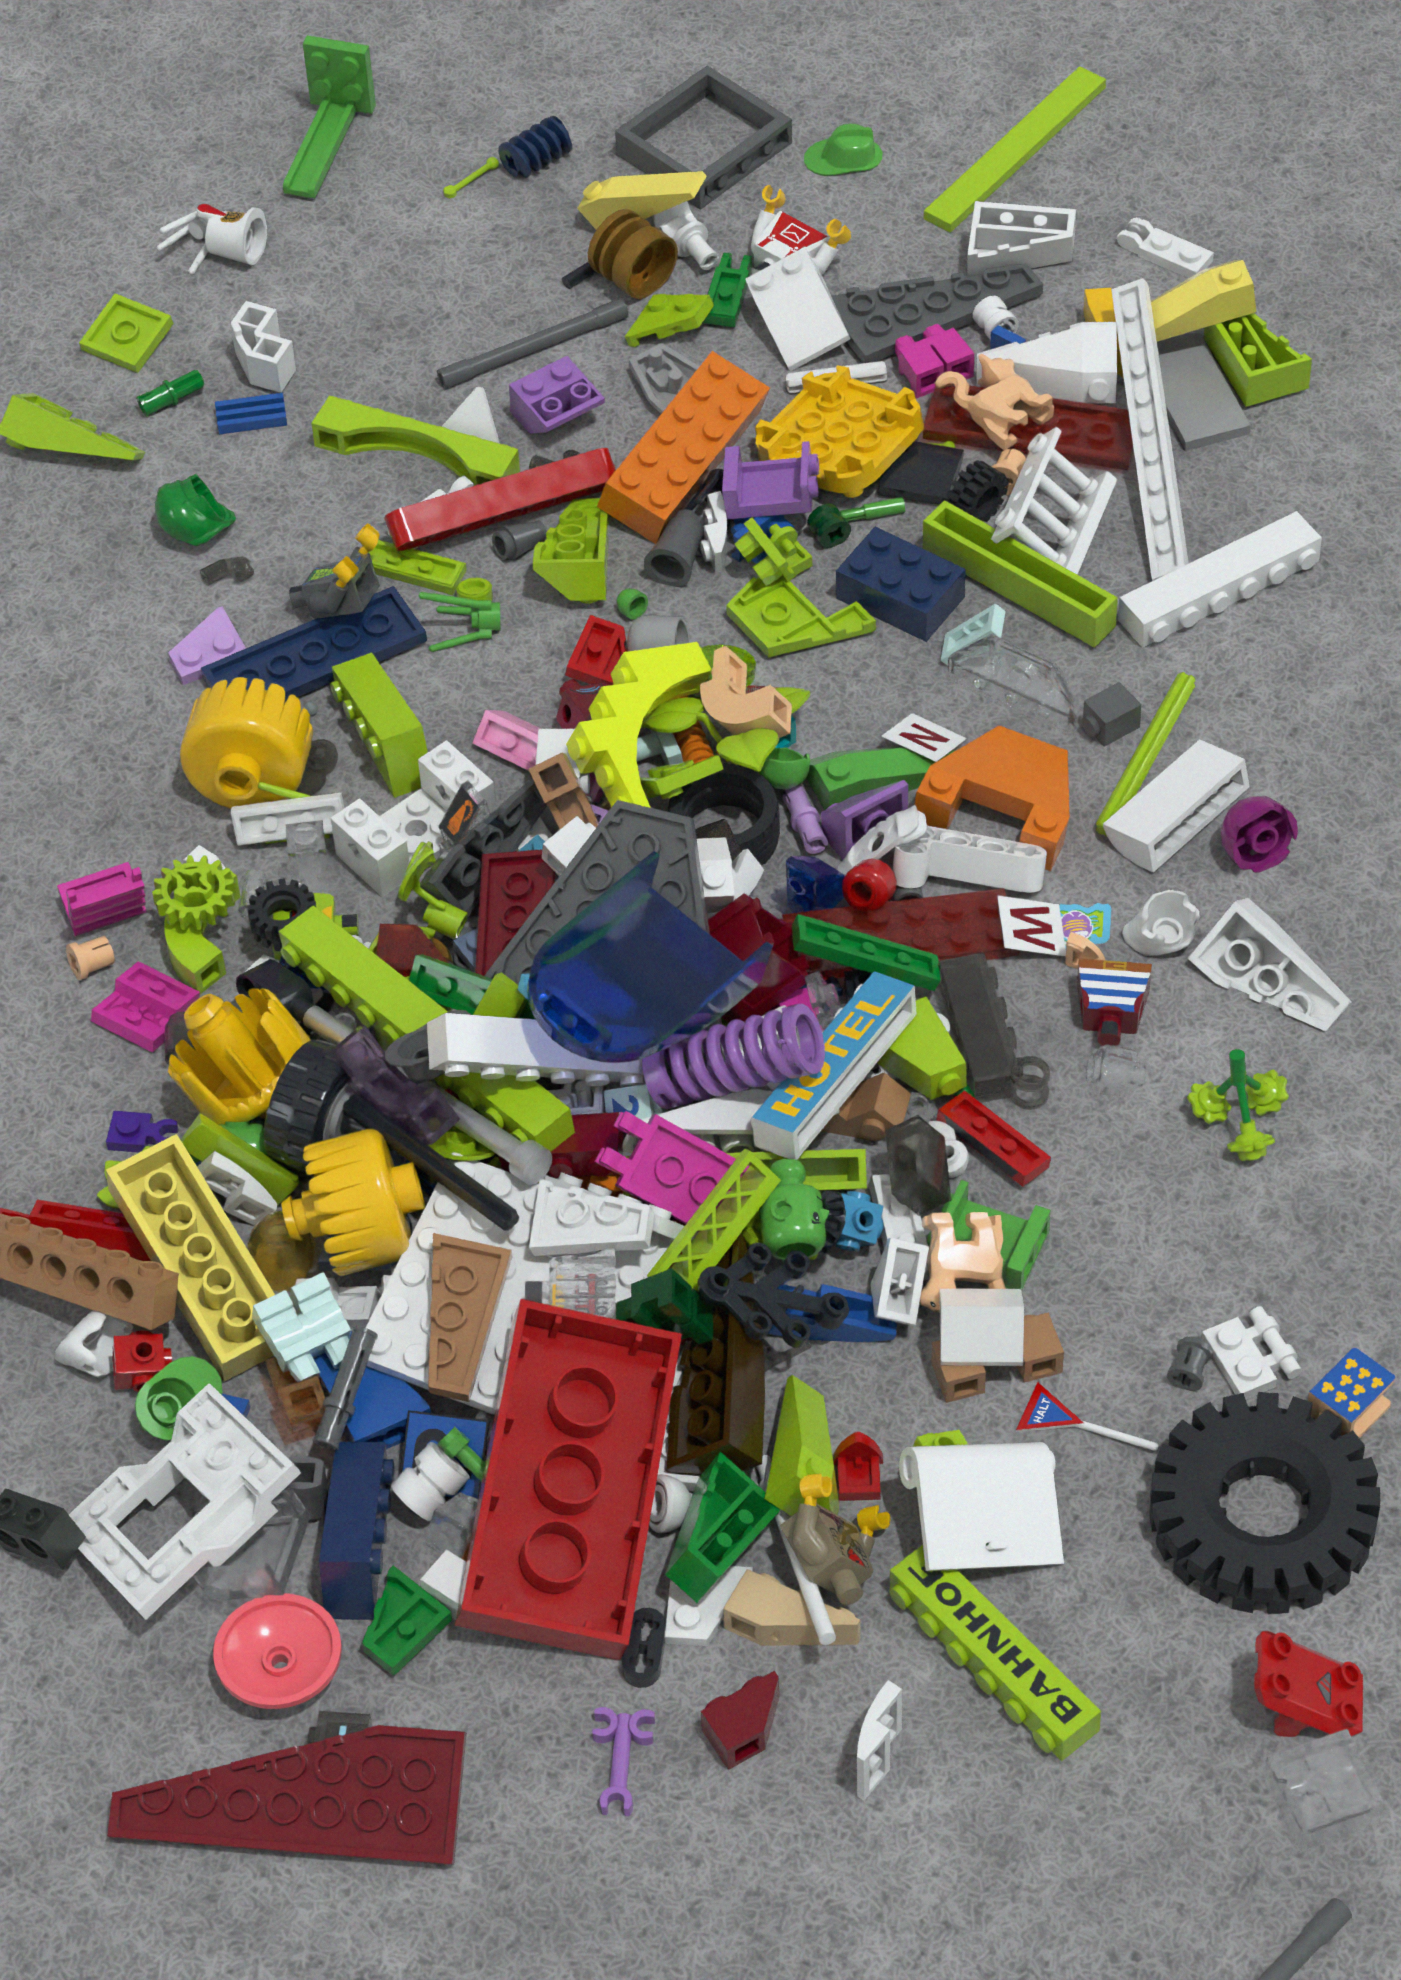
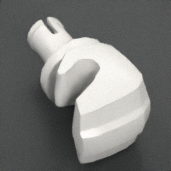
M687 201L651 216L653 227L659 228L674 239L678 248V256L687 257L691 255L703 270H709L717 264L719 260L718 253L706 242L708 230L703 223L697 221L693 216Z

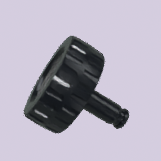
M311 1040L303 1044L293 1054L277 1081L266 1114L264 1146L270 1158L288 1168L307 1174L306 1166L310 1162L303 1159L304 1147L312 1143L365 1130L364 1127L347 1116L343 1109L344 1102L353 1094L360 1095L366 1101L368 1099L370 1072L366 1060L361 1055L321 1040ZM395 1121L415 1136L413 1127L409 1125L403 1126L400 1122ZM388 1146L389 1151H395L390 1146Z

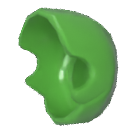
M774 748L766 758L759 773L775 789L794 788L800 785L808 776L810 755L806 753L802 756L799 752L788 748Z

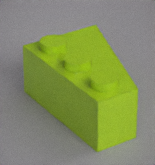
M1255 313L1204 328V341L1245 407L1309 389L1312 358L1305 353L1300 355L1289 346L1288 339L1282 335L1280 337L1274 335L1267 329V323Z

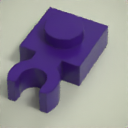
M113 1111L106 1139L107 1149L140 1153L148 1144L155 1145L169 1138L163 1137L164 1134L178 1133V1124L173 1119H163L153 1123L151 1113Z

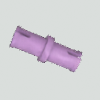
M796 786L785 791L787 794H783L782 797L791 814L790 823L792 828L799 832L804 848L808 853L816 854L825 849L823 845L827 846L828 840L819 824L820 815L818 811L811 806L803 787Z

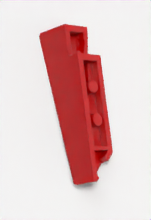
M38 1199L30 1215L0 1208L1 1214L10 1217H24L30 1220L31 1224L43 1228H57L63 1232V1235L75 1239H89L94 1241L96 1246L108 1250H122L129 1253L132 1258L141 1261H151L123 1213Z

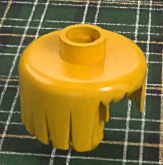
M244 677L234 678L228 687L227 680H221L212 689L206 688L193 703L180 747L181 766L192 786L207 799L230 809L234 806L289 799L259 789V782L296 791L302 781L311 748L313 726L310 724L308 710L305 708L301 710L300 700L295 695H289L285 702V690L278 684L271 683L268 689L265 690L264 680L258 678L252 680L248 690H246L247 678Z
M250 989L248 994L251 998L244 994L235 996V1001L242 1012L230 1002H223V999L218 996L206 994L194 1001L184 1013L186 1028L190 1029L187 1035L195 1050L185 1040H180L175 1046L178 1058L173 1054L170 1055L168 1073L198 1111L217 1124H225L226 1121L248 1122L258 1116L265 1119L273 1091L286 1064L303 1044L311 1041L276 995L267 989Z
M375 1129L353 1132L304 1147L303 1159L310 1162L306 1166V1173L309 1175L314 1174V1178L309 1180V1190L301 1192L302 1198L293 1200L290 1195L281 1203L290 1238L302 1241V1235L309 1233L312 1234L313 1238L339 1234L327 1239L324 1243L326 1253L344 1252L329 1258L330 1265L336 1267L332 1271L339 1276L399 1261L401 1255L407 1251L411 1237L407 1213L425 1209L423 1193L414 1163L411 1162L394 1167L387 1143L383 1135Z

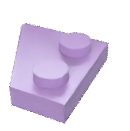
M223 606L214 610L168 654L170 663L181 683L185 685L202 678L201 667L246 649Z

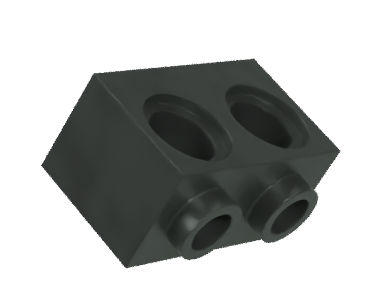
M5 1488L0 1495V1545L9 1552L63 1570L86 1538L84 1533L64 1508Z

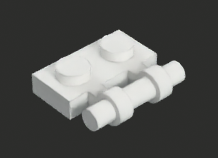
M1261 1306L1249 1312V1317L1254 1323V1326L1245 1329L1239 1317H1236L1202 1331L1201 1339L1211 1345L1213 1349L1212 1358L1235 1395L1244 1393L1245 1399L1258 1395V1392H1265L1275 1388L1277 1384V1378L1273 1373L1275 1371L1283 1369L1289 1379L1296 1378L1302 1372L1301 1367L1296 1361L1298 1358L1297 1353L1292 1345L1286 1344L1280 1336V1326L1275 1318L1268 1316ZM1263 1341L1266 1342L1272 1352L1265 1357L1262 1356L1256 1344Z

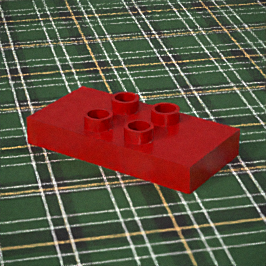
M520 1299L513 1317L454 1626L621 1660L629 1645L682 1334Z

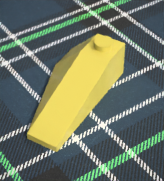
M1234 260L1204 269L1151 300L1156 341L1158 342L1255 313L1254 284L1244 261Z

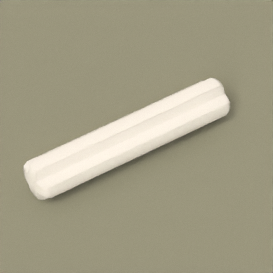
M883 361L845 366L849 367L851 378L868 384L887 380V368ZM836 367L786 374L785 380L788 393H800L803 390L801 378L810 371L816 377L824 373L837 372Z

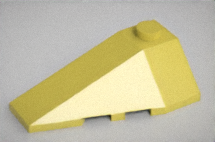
M703 171L617 176L602 182L594 181L583 191L584 198L577 209L596 230L608 216L622 209L632 210L639 214L641 218L646 219L695 198L707 176Z

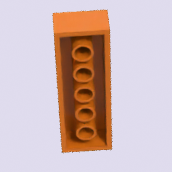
M712 351L608 479L597 507L656 544L664 532L667 523L677 515L679 510H683L697 493L699 487L704 484L710 471L716 469L724 459L725 447H733L760 413L770 387Z

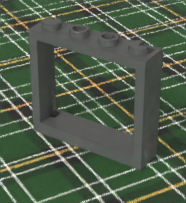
M708 65L696 74L691 75L682 84L667 92L665 96L651 106L646 107L641 113L615 130L616 154L649 175L692 172L645 140L708 95L759 127L760 130L703 170L707 177L695 198L688 200V202L700 210L792 144L791 118Z

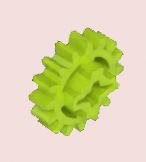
M188 855L187 863L184 864L175 859L173 860L174 868L172 870L163 867L161 869L162 878L154 879L155 890L152 891L154 904L157 906L158 915L160 917L166 915L169 925L180 921L181 929L183 930L188 927L189 923H194L197 930H201L202 922L205 921L214 926L216 925L215 916L227 917V906L235 905L234 894H236V888L230 869H222L220 860L209 864L206 855H203L199 862H194L192 855ZM216 885L219 887L217 893H215L214 889ZM172 891H173V893H174V898H173V899L170 898V895H171V892H172Z

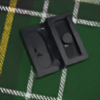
M914 441L882 474L879 485L880 494L941 504L944 500L949 499L946 496L948 490L953 489L951 484L954 479L956 481L958 479L964 450Z

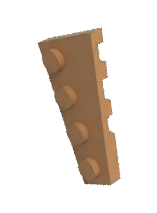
M433 1233L431 1337L428 1380L430 1394L470 1402L512 1260V1250Z

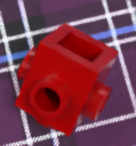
M140 1330L129 1335L113 1336L114 1390L133 1389L139 1392L147 1381L172 1362L171 1348H164L163 1333L153 1334L150 1331Z

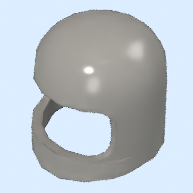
M643 615L633 621L629 629L627 638L628 651L675 645L676 631V645L689 643V631L684 618L660 615Z

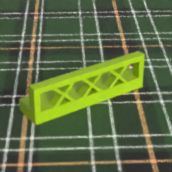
M744 1149L650 1270L647 1277L666 1271L672 1263H675L672 1269L692 1286V1289L694 1288L697 1291L700 1274L706 1268L717 1265L780 1183L781 1179L750 1150ZM748 1164H749V1165H750L749 1168L746 1170V1172H745V1173L743 1174V1176L740 1178L741 1173L745 1170V1168H746V1167L748 1166ZM721 1199H724L723 1202L716 1209V1206L721 1201ZM697 1231H700L691 1242V1238L695 1235V1233Z

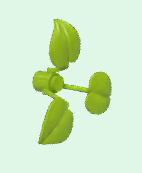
M775 688L792 704L791 714L797 711L811 695L810 690L801 688ZM685 697L667 701L657 707L642 722V729L647 727L656 732L675 733L688 729L697 720L701 721L717 742L716 750L719 756L727 762H732L735 765H741L758 772L761 771L766 758L779 741L777 732L767 728H756L722 739L708 716L702 713L705 707L702 700L697 698Z
M422 841L416 848L398 891V898L404 902L407 901L412 890L429 902L422 919L428 923V926L389 924L387 928L382 927L368 948L377 956H379L387 940L395 932L426 934L432 938L436 932H439L455 940L466 923L468 912L443 900L439 901L420 886L419 878L424 870L436 862L433 854V843L430 841L427 843Z

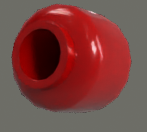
M872 858L862 860L849 870L843 879L842 892L844 899L857 911L865 913L877 911L892 899L896 891L897 880L893 870L885 862Z

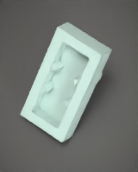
M993 604L947 632L940 661L949 667H954L975 653L980 654L991 663H996L1000 660L1005 652V646L997 640L1002 635L1006 611L997 604Z
M650 730L651 734L637 738V761L661 754L665 765L683 762L682 753L673 733H661Z

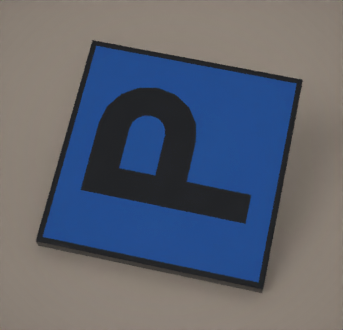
M408 1410L401 1473L405 1468H415L417 1466L415 1457L427 1444L434 1442L438 1445L454 1427L460 1432L462 1431L470 1439L467 1445L485 1462L490 1420ZM454 1456L453 1458L466 1470L470 1479L455 1495L446 1494L444 1498L478 1503L482 1482Z

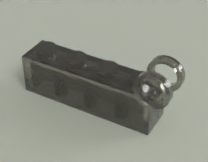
M984 953L940 960L941 981L939 985L958 1050L966 1061V1077L969 1087L973 1091L974 1098L983 1103L1011 1097L1013 1103L1022 1109L1033 1110L1042 1107L1049 1098L1050 1068L1044 1060L1038 1057L1026 1056L1016 1058L1014 1052L1017 1049L1015 1031L1012 1026H1006L1004 1020L1008 1018L1006 1002L1003 996L997 997L995 990L998 989V977L995 967H988ZM1028 1065L1036 1066L1042 1070L1044 1076L1041 1078L1036 1075H1023V1067ZM1017 1088L1024 1092L1042 1090L1043 1094L1035 1101H1025L1017 1095L1016 1090Z

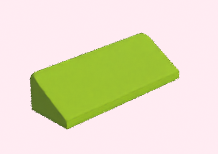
M199 1113L181 1138L188 1153L202 1162L216 1151L239 1165L268 1191L278 1205L299 1184L296 1173Z

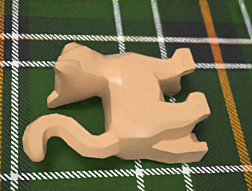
M984 354L978 355L982 366V378L978 380V385L986 389L981 390L974 396L968 395L969 384L963 375L952 371L941 374L936 379V387L940 389L949 385L955 386V401L961 408L970 413L972 419L984 429L988 437L1003 450L1017 443V438L1012 433L1008 434L1009 429L1014 424L1021 423L1025 426L1028 424L1029 416L1034 422L1042 425L1053 417V397L1047 393L1042 395L1035 393L1028 380L1014 372L1015 365L1012 359L994 358L991 360Z
M971 1212L967 1214L966 1226L972 1230L971 1241H956L954 1224L950 1213H931L922 1218V1227L931 1231V1241L926 1261L929 1280L921 1290L920 1305L928 1307L932 1312L940 1313L939 1289H957L954 1281L987 1284L989 1289H1006L1002 1277L1003 1258L1000 1254L1003 1243L1001 1215L988 1217L987 1212Z

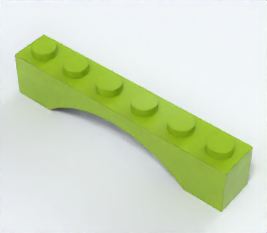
M330 395L311 423L315 447L342 455L375 450H394L419 454L438 461L454 471L459 477L465 476L474 483V486L520 472L519 452L516 448Z

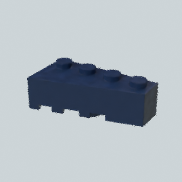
M340 1442L339 1449L335 1450L319 1556L323 1606L333 1619H374L373 1611L377 1603L379 1574H382L383 1551L381 1547L382 1544H386L387 1521L384 1519V1514L390 1513L391 1493L390 1489H387V1484H392L395 1473L394 1459H387L386 1442Z

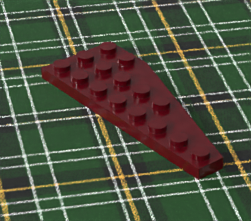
M377 1725L365 1728L362 1731L337 1735L322 1741L246 1758L211 1769L191 1772L192 1774L112 1792L107 1836L121 1839L454 1865L467 1733Z

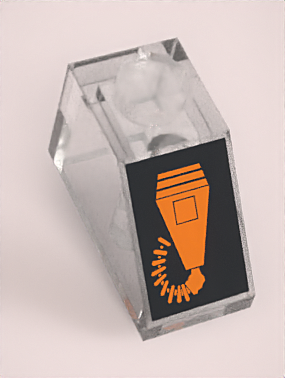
M468 780L461 784L438 826L443 842L439 844L442 853L490 814L487 801Z

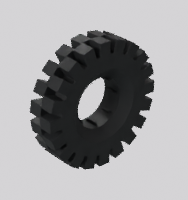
M1258 1392L1256 1406H1248L1244 1393L1223 1397L1222 1411L1220 1412L1215 1409L1211 1402L1194 1410L1192 1425L1182 1419L1169 1433L1168 1445L1162 1444L1155 1460L1154 1472H1152L1149 1510L1151 1531L1157 1532L1156 1546L1164 1561L1174 1558L1173 1573L1187 1586L1196 1579L1201 1582L1199 1595L1217 1604L1224 1594L1233 1596L1232 1609L1253 1613L1255 1601L1266 1602L1268 1614L1289 1613L1290 1602L1295 1599L1298 1600L1304 1610L1322 1603L1325 1589L1329 1590L1334 1596L1350 1584L1351 1571L1359 1574L1368 1559L1370 1546H1373L1380 1511V1487H1376L1378 1473L1372 1457L1363 1459L1365 1445L1352 1430L1341 1436L1343 1422L1341 1419L1328 1410H1325L1317 1419L1311 1417L1313 1403L1294 1396L1288 1409L1279 1408V1393ZM1259 1475L1270 1476L1280 1479L1283 1483L1287 1482L1301 1494V1504L1307 1505L1308 1515L1305 1519L1300 1518L1298 1527L1288 1533L1270 1537L1257 1536L1239 1529L1226 1517V1508L1220 1506L1219 1499L1222 1494L1227 1495L1230 1485L1246 1477L1253 1478Z

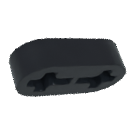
M641 1608L634 1612L629 1645L622 1657L623 1676L626 1682L637 1688H646L653 1685L661 1674L666 1624L662 1613L653 1608ZM645 1623L653 1624V1629H651L649 1634V1641H642L641 1629L644 1628ZM640 1654H646L647 1667H645L644 1673L636 1672L635 1668L639 1664Z

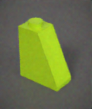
M923 997L916 1000V1016L879 1059L877 1064L932 1100L943 1095H951L959 1089L967 1087L966 1061L928 998Z

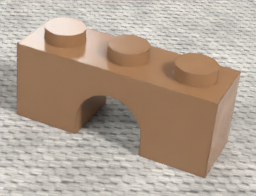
M563 752L528 769L559 829H562L576 816L585 824L591 823L595 828L599 825V821L566 754Z
M1049 1312L1040 1315H1025L1023 1366H1016L1023 1382L1063 1373L1064 1351ZM940 1340L932 1342L931 1364L946 1403L985 1393V1366L940 1365Z

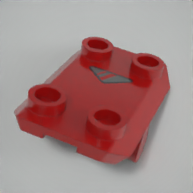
M1262 1631L1256 1637L1255 1653H1258V1666L1254 1677V1689L1259 1703L1279 1713V1717L1274 1720V1733L1276 1735L1295 1737L1306 1727H1314L1340 1739H1346L1362 1732L1363 1674L1356 1664L1350 1661L1342 1663L1293 1642L1287 1634L1282 1632L1275 1634L1270 1631Z

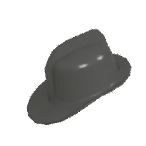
M455 1010L447 1012L452 1014L471 1015L466 1010ZM427 1024L416 1031L398 1038L385 1051L386 1062L392 1066L401 1067L413 1085L437 1078L445 1073L443 1070H429Z

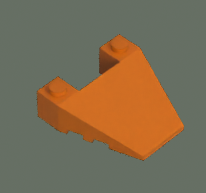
M999 725L932 764L916 792L914 805H916L917 811L925 814L927 826L949 829L963 799L1024 820L1026 823L1021 831L1019 842L1044 848L1047 851L1045 870L1051 871L1064 845L1070 818L1068 750Z

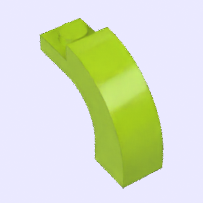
M231 871L236 888V894H234L236 902L241 896L237 875ZM217 885L214 887L215 893H217L219 889ZM165 915L164 933L173 970L185 985L202 994L226 974L222 951L203 936V932L209 923L208 921L202 922L201 930H197L194 923H189L188 927L183 930L181 929L180 921L169 925Z

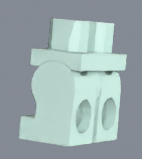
M324 1272L291 1287L290 1297L287 1291L284 1290L253 1305L252 1319L278 1360L283 1373L290 1371L300 1386H304L320 1377V1371L313 1358L324 1353L327 1354L333 1368L339 1369L350 1339L351 1329L332 1295L331 1286Z

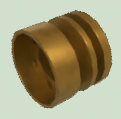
M622 209L608 216L595 231L587 252L588 263L594 271L602 274L607 280L613 281L618 288L632 298L643 299L661 288L668 280L675 268L678 248L673 238L659 228L651 226L649 221L641 218L639 214L629 209Z

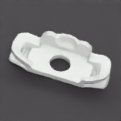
M914 805L904 811L894 813L887 817L886 821L877 823L875 827H872L866 835L852 846L846 857L839 864L837 875L843 882L846 873L862 860L880 859L900 842L907 844L922 836L927 829L925 814L917 811V807Z

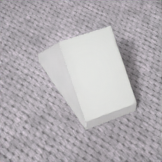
M895 1238L888 1239L870 1284L875 1317L911 1326L916 1325L929 1246Z

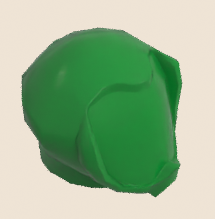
M197 474L183 481L176 480L172 483H165L158 488L154 502L156 519L161 528L170 537L178 541L187 542L194 546L207 543L221 530L228 529L236 521L235 513L217 502L207 485Z

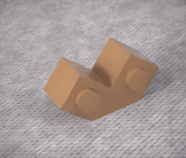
M885 1072L862 1081L839 1108V1113L834 1115L821 1131L877 1141L890 1136L902 1129L911 1093Z

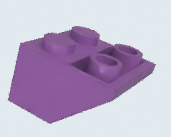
M568 356L509 384L510 412L530 434L548 432L605 403V398Z

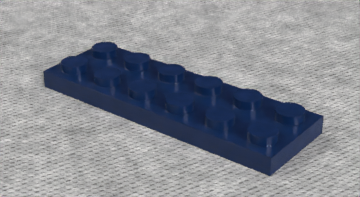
M392 586L375 593L362 612L314 619L201 667V674L211 689L221 680H227L228 687L231 681L237 677L247 678L246 690L249 689L254 678L264 680L265 690L268 689L271 683H275L284 688L286 702L291 694L298 697L335 681L332 666L369 653H373L377 661L380 662L426 642L427 635L425 629L397 589Z

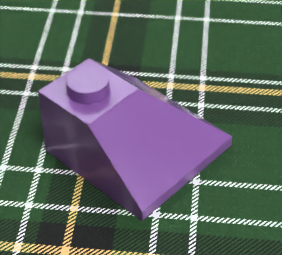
M905 780L873 789L852 796L840 803H834L821 812V829L830 846L842 860L846 857L852 846L866 835L872 827H875L877 823L886 821L887 817L896 812L908 809V784Z

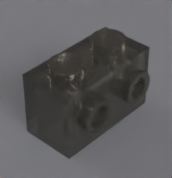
M919 1115L885 1130L891 1194L902 1205H906L918 1216L951 1201L945 1137Z

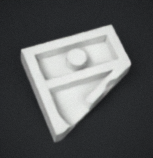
M730 1566L698 1603L670 1580L665 1644L708 1646L718 1632L719 1624L724 1620L723 1608L747 1569L753 1571V1567Z

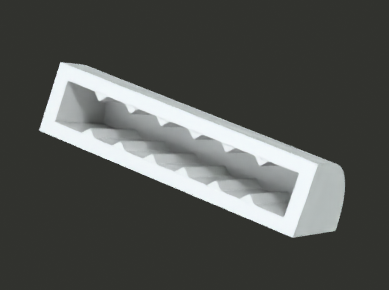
M1199 739L1103 823L1107 837L1124 857L1146 870L1155 872L1250 787L1245 759Z

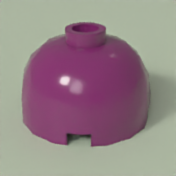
M1249 796L1239 800L1228 810L1220 828L1222 846L1231 860L1243 870L1251 869L1255 873L1272 868L1286 859L1291 852L1287 847L1292 838L1296 841L1298 835L1297 821L1291 811L1267 796ZM1253 849L1257 854L1251 855L1249 851Z

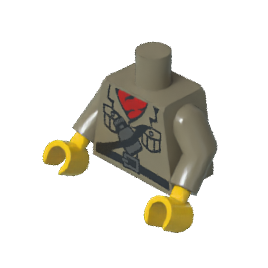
M822 1474L807 1475L800 1480L799 1484L801 1495L805 1499L804 1504H799L798 1512L782 1523L780 1527L807 1577L813 1583L836 1594L841 1604H853L863 1595L860 1585L870 1578L873 1573L869 1560L875 1543V1539L872 1538L874 1531L889 1527L890 1514L888 1512L878 1513L879 1505L861 1509L857 1514V1522L861 1529L859 1533L856 1525L817 1504V1498L829 1497L831 1495L832 1481L830 1477H822Z

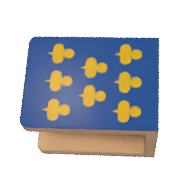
M1352 1348L1309 1391L1308 1401L1313 1403L1311 1417L1317 1419L1325 1410H1328L1343 1421L1341 1436L1353 1430L1360 1438L1390 1408L1391 1401L1382 1394L1395 1382V1375L1359 1349Z

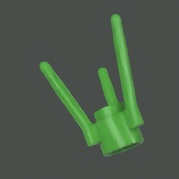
M419 593L420 599L465 606H438L436 611L438 613L471 615L472 628H479L477 632L429 646L430 652L447 649L478 639H492V631L501 630L500 602L473 600L435 593Z

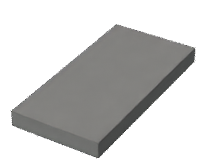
M1200 332L1157 343L1167 417L1185 451L1250 434L1251 425Z

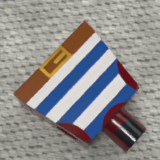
M1079 958L1077 989L1082 1029L1098 1031L1097 1041L1100 1045L1115 1047L1120 1044L1121 1033L1136 1034L1138 1032L1150 992L1152 964Z

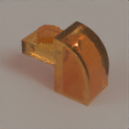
M276 1357L265 1360L281 1414L290 1434L320 1425L325 1410L322 1407L325 1396L318 1376L297 1382L290 1371L283 1373Z

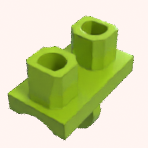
M753 517L746 521L744 525L748 532L735 543V546L747 562H750L763 551L766 553L767 556L752 567L764 584L767 586L781 576H784L787 582L795 578L796 574L781 553L786 552L788 556H792L797 552V548L794 546L798 538L796 530L791 526L780 528L778 524H774L769 528L772 534L769 539Z

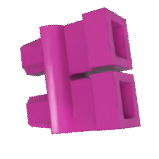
M935 324L926 328L923 332V339L915 342L908 335L900 337L895 341V353L899 360L900 375L905 374L909 380L910 390L914 391L916 399L940 390L936 387L935 382L945 372H958L966 380L974 377V352L954 328L945 331L939 324Z

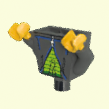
M367 523L355 537L362 546L360 548L355 547L350 558L345 556L341 561L316 567L302 585L291 587L289 596L293 607L308 606L310 615L315 619L362 612L380 586L369 551H372L378 543L379 532Z

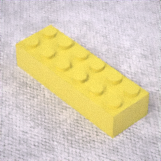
M175 1134L106 1170L108 1190L150 1260L162 1264L164 1269L179 1273L176 1303L222 1380L225 1382L274 1356L252 1319L253 1305L275 1294L178 1135Z

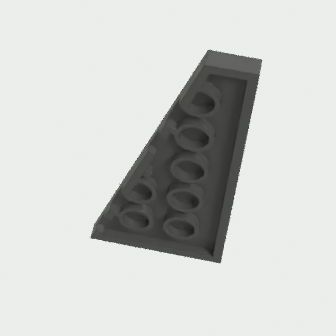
M1024 263L989 268L985 270L984 274L965 277L964 272L951 274V279L934 281L933 276L882 283L878 289L860 291L859 287L846 288V294L831 295L851 338L847 343L863 363H869L895 354V341L900 337L908 335L917 342L923 339V332L932 325L939 324L946 331L974 322V308L986 297L998 296L1005 303L1006 307L1009 308L1043 294V283L1031 268Z

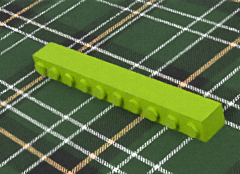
M314 905L278 931L283 947L281 954L285 961L292 967L298 966L302 969L316 987L323 986L328 990L341 1007L348 1006L353 1010L363 1025L368 1028L372 1026L379 1031L388 1045L448 1012ZM469 1072L468 1075L460 1077H449L444 1073L434 1078L440 1087L451 1089L458 1095L461 1102L472 1109H476L485 1118L521 1142L534 1140L551 1152L575 1133L570 1108L536 1081H517L516 1075H505L498 1079H483L480 1073Z

